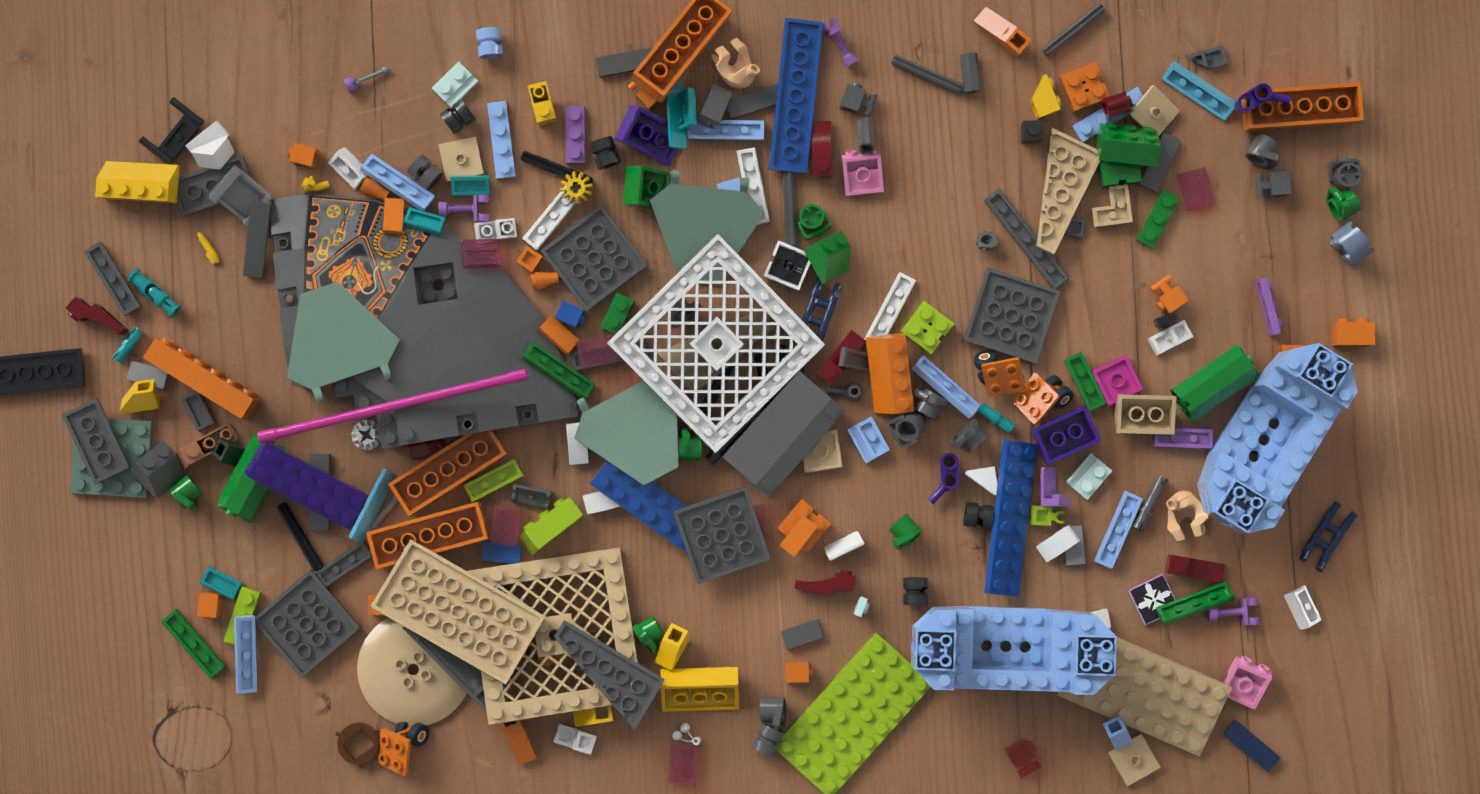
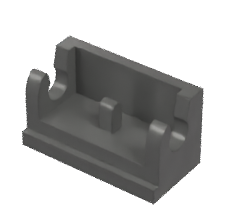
M713 83L697 117V123L714 129L715 124L719 125L732 92Z
M513 484V493L510 498L511 503L549 510L553 491Z

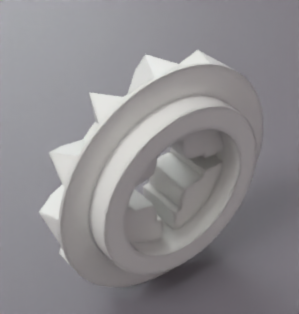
M362 420L353 427L351 433L352 442L357 448L372 450L380 444L379 427L376 422ZM370 429L369 435L373 440L368 438L363 440L360 430L367 432Z

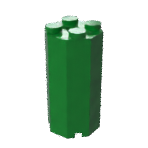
M1235 344L1169 391L1172 396H1176V404H1180L1181 411L1192 422L1259 376V372L1252 366L1254 364L1252 357L1249 354L1245 355L1242 348Z
M253 434L217 501V506L226 510L227 514L233 517L238 515L242 520L250 524L255 520L271 490L247 477L244 473L261 444L257 434ZM281 445L278 446V447H280V448H282V449H284V450L290 452L289 450H287L286 448L282 447Z

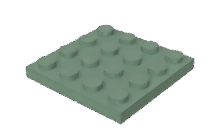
M108 419L131 468L98 484L93 483L73 440L70 493L148 498L147 488L130 471L134 463L151 450L153 421Z

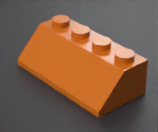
M903 332L865 337L874 413L899 414L914 412L906 335Z

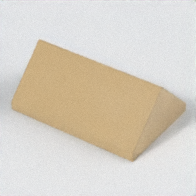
M1118 394L1114 409L1116 433L1175 435L1176 396Z

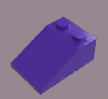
M630 105L614 139L631 149L670 166L678 149L669 147L668 122L640 106Z

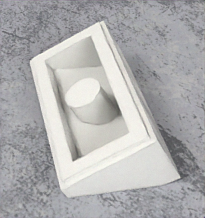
M346 148L338 150L328 163L354 190L364 182L366 177H369L360 171L363 164Z
M855 531L825 546L824 550L829 560L832 561L863 546L865 543L859 532Z
M1305 585L1284 595L1300 630L1310 628L1322 620Z

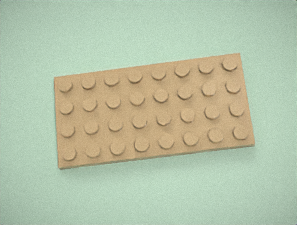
M411 539L370 606L505 685L508 683L546 617Z
M1117 637L1116 676H1113L1094 695H1078L1071 692H1057V695L1111 719L1121 716L1125 725L1200 757L1232 687Z

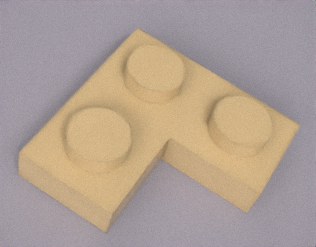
M1128 184L1109 186L1110 206L1091 209L1094 228L1133 222Z

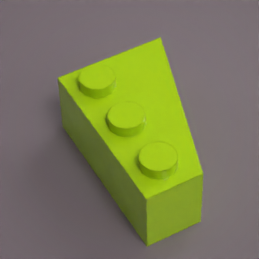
M570 497L565 500L563 498L559 499L553 504L554 509L550 512L546 509L538 516L540 519L537 522L531 521L523 527L525 531L519 536V540L532 556L583 516Z

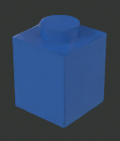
M563 300L555 318L577 328L578 325L582 326L586 315H584L585 311Z

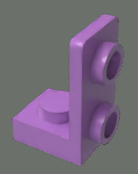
M1042 467L1040 475L1041 506H1071V498H1063V494H1056V468Z

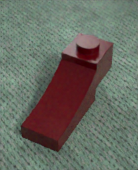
M813 121L812 178H831V121Z
M75 296L65 307L69 311L68 315L75 321L95 320L108 326L119 335H124L128 331L122 323L100 304L95 303L91 307L82 298Z
M851 330L817 373V376L832 387L846 369L845 367L838 366L841 348L846 347L860 350L866 343V340Z
M1168 554L1165 573L1222 583L1225 564Z
M841 569V572H836L834 577L824 580H795L794 588L833 596L834 588L853 592L856 576L852 575V571Z

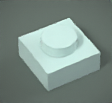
M859 596L853 612L854 615L861 617L862 614L867 613L869 608L867 598Z

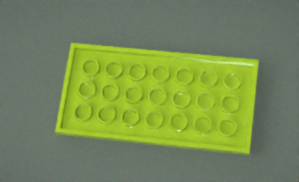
M875 632L785 732L781 743L776 744L778 747L777 751L824 794H835L931 686L911 666L910 662Z

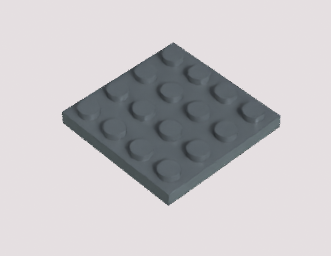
M602 205L540 250L586 312L648 266Z
M987 267L963 340L1037 364L1060 291Z
M746 486L673 511L697 584L771 559Z
M312 569L255 617L256 626L301 678L306 676L361 628Z

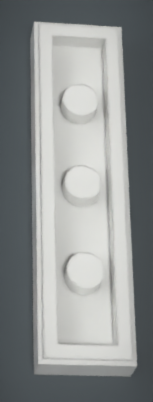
M754 147L736 151L741 178L749 179L748 193L764 212L757 225L770 223L756 149Z
M577 184L572 187V191L575 190V193H578V189H581ZM567 191L560 192L522 238L536 251L540 249L577 204L576 197L573 203H569L571 196L566 199L563 198Z
M901 272L898 273L866 337L889 334L916 282L915 279Z

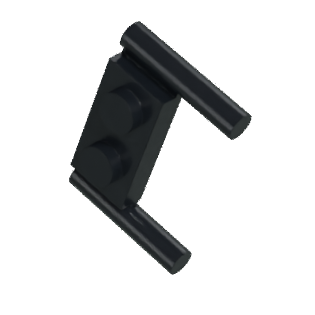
M175 97L169 103L183 113L184 116L160 146H155L144 136L139 140L140 144L168 165H171L173 160L179 156L186 147L185 145L191 141L198 132L199 127L204 123L202 118Z

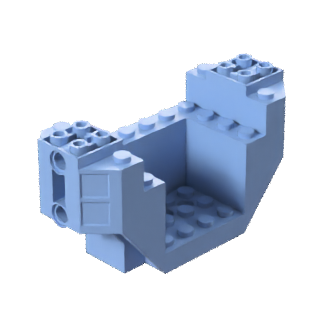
M1320 343L1279 352L1248 387L1214 442L1213 449H1210L1197 484L1203 511L1237 533L1249 534L1276 526L1285 511L1281 507L1341 409H1348L1358 392L1352 370L1353 363ZM1271 418L1275 419L1277 423L1274 429L1269 427V420ZM1260 435H1264L1266 437L1267 441L1265 445H1261L1259 443ZM1251 451H1254L1257 455L1256 460L1253 462L1249 459Z
M990 606L932 607L912 626L911 666L934 690H954V688L1071 692L1078 695H1094L1113 676H1116L1117 636L1097 615L1090 612ZM989 640L991 643L990 649L982 650L981 643ZM1003 641L1010 643L1008 651L1001 650L1000 645ZM1024 641L1028 642L1029 649L1021 652L1020 644Z

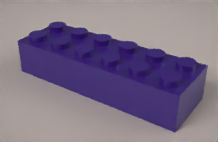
M271 442L260 444L244 472L247 477L350 530L369 497L358 488Z

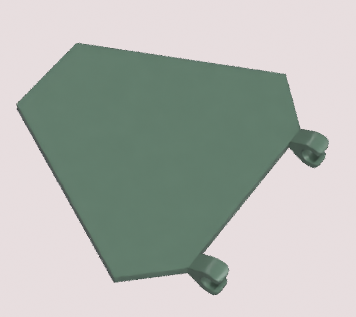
M673 170L671 183L651 198L650 202L676 272L678 273L717 234L738 254L764 215V212L748 193L749 179H741L740 191L679 184L680 170ZM717 262L713 267L722 266ZM712 270V281H720L722 279V270ZM709 271L700 279L701 281H709Z
M339 282L302 293L299 298L287 379L312 390L317 403L324 401L321 387L377 368H381L385 380L391 379L392 375L388 363L400 339Z
M644 380L591 409L588 408L584 398L577 400L582 416L574 439L628 476L646 486L679 468L677 413Z

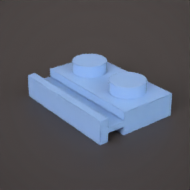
M872 416L847 430L865 463L890 450Z

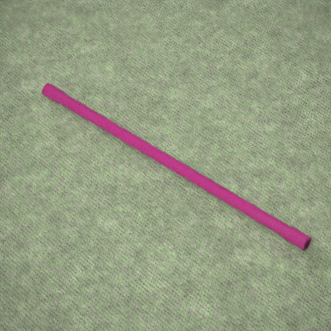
M521 369L504 375L353 411L257 432L260 443H265L281 437L504 384L526 381L528 376L526 369Z

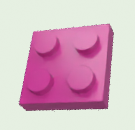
M1127 355L1091 371L1107 402V406L1116 403L1118 394L1132 395L1143 390Z

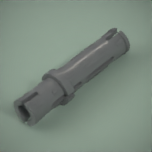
M1159 475L1156 476L1143 506L1138 509L1139 514L1132 525L1133 528L1141 532L1144 531L1169 480Z

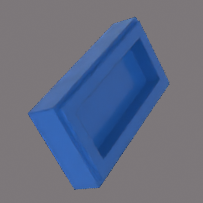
M483 541L481 560L511 564L520 563L522 545Z

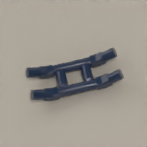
M817 277L802 321L807 326L809 323L819 326L817 337L823 342L842 284L835 283L828 302L818 298L823 284L819 277ZM815 305L826 309L823 319L812 316Z
M1335 501L1326 511L1299 557L1301 561L1306 562L1315 545L1325 550L1315 568L1318 572H1323L1332 553L1358 516L1355 512L1351 511L1339 528L1332 524L1330 521L1341 507V503ZM1325 528L1335 534L1329 544L1320 539Z

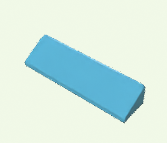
M1173 61L1162 78L1164 82L1223 121H1226L1235 109V101L1175 61Z
M382 469L349 534L350 539L360 544L364 543L367 537L366 532L370 531L391 489L388 483L396 479V475L392 472Z

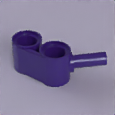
M1261 83L1237 98L1234 107L1238 113L1245 114L1265 101L1274 100L1289 104L1291 97L1274 93L1268 84ZM1258 89L1265 92V98L1258 96ZM1241 99L1248 101V108H1244L1241 105Z
M946 453L940 458L941 486L928 499L933 505L945 491L948 492L959 485L958 458L953 453ZM947 456H951L954 459V464L951 467H947L944 464V459ZM948 475L955 478V483L952 486H948L945 483V478Z

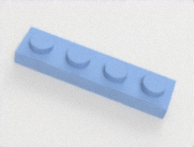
M1138 87L1126 93L1132 100L1133 106L1131 109L1143 96ZM1103 108L1073 125L1072 129L1078 139L1084 142L1098 133L1100 123H1116L1127 116L1128 113L1106 120Z
M507 102L487 103L496 179L516 177Z
M721 120L719 125L715 124L714 129L697 123L696 126L687 130V139L764 141V121Z
M373 154L368 157L360 168V171L419 210L425 211L435 198L434 194Z
M924 355L911 368L967 418L970 419L981 406Z
M1124 491L1095 556V562L1113 569L1143 498Z
M255 616L234 617L236 693L257 692Z

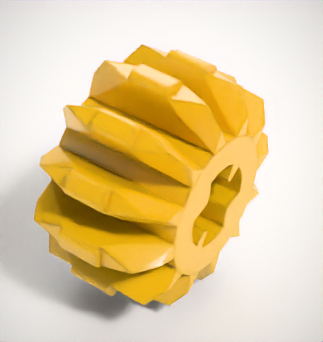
M575 171L572 172L573 178L566 174L565 177L568 182L561 181V184L566 185V188H560V191H567L563 195L564 199L571 196L569 203H573L576 197V203L580 204V197L584 201L588 200L584 195L585 193L592 195V192L588 191L587 188L593 187V184L586 185L590 178L586 177L583 179L584 173L580 172L578 178ZM576 182H578L577 185H581L578 193H575V190L572 191V187L575 186Z

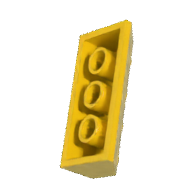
M106 161L96 178L95 197L107 200L177 204L180 165Z
M738 667L673 669V671L661 669V677L665 679L661 685L662 712L739 710Z

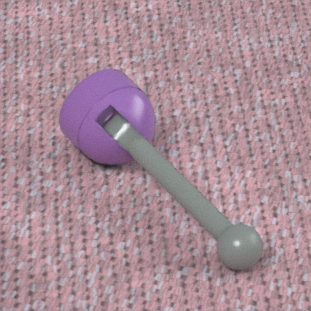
M382 67L380 71L358 80L355 77H348L343 80L348 92L352 93L359 88V83L380 74H387L389 69L388 67Z

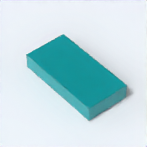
M490 175L451 176L452 196L490 195Z
M409 207L403 221V226L440 236L446 217Z
M212 566L207 567L199 582L232 600L236 599L243 585V582Z

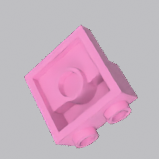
M875 149L872 154L863 155L855 150L846 151L845 155H841L846 196L884 192L880 151Z
M1236 656L1224 681L1225 684L1232 687L1228 698L1255 710L1272 680V673L1269 671V667L1264 664L1257 666L1246 656H1241V658Z

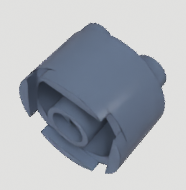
M1351 221L1332 234V240L1329 243L1335 250L1339 249L1343 253L1341 258L1347 265H1357L1371 254L1374 248L1369 249L1368 245L1371 243L1358 227L1354 229L1351 227L1353 224Z

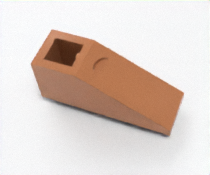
M230 423L177 450L176 454L184 471L211 457L220 437L234 442L239 439Z

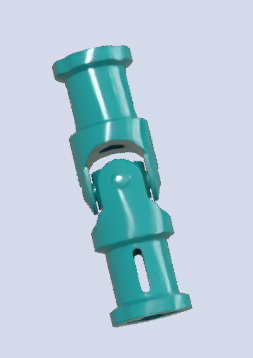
M139 268L135 269L127 278V282H132L138 287L139 292L150 301H154L156 307H161L168 313L169 318L174 317L180 311L182 305L175 303L170 298V295L167 292H163L161 287L152 279H147Z

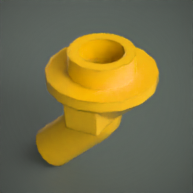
M311 175L309 178L305 177L301 188L304 189L303 193H312V191L328 189L330 186L328 181L316 184Z

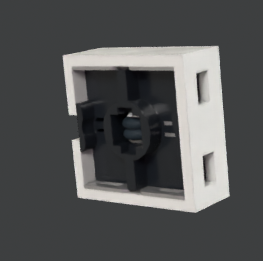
M778 241L772 257H774L773 262H769L764 278L799 291L810 266V261L803 250Z

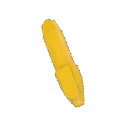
M198 232L197 236L206 250V256L213 265L219 263L220 260L216 250L212 247L206 236L202 232Z

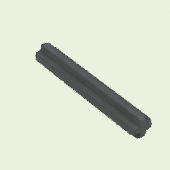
M1101 3L1097 4L1042 49L1043 53L1047 57L1052 55L1106 11L1105 7Z
M895 55L892 59V65L954 93L959 94L962 90V83L899 55Z
M784 171L782 175L786 244L797 246L794 173Z

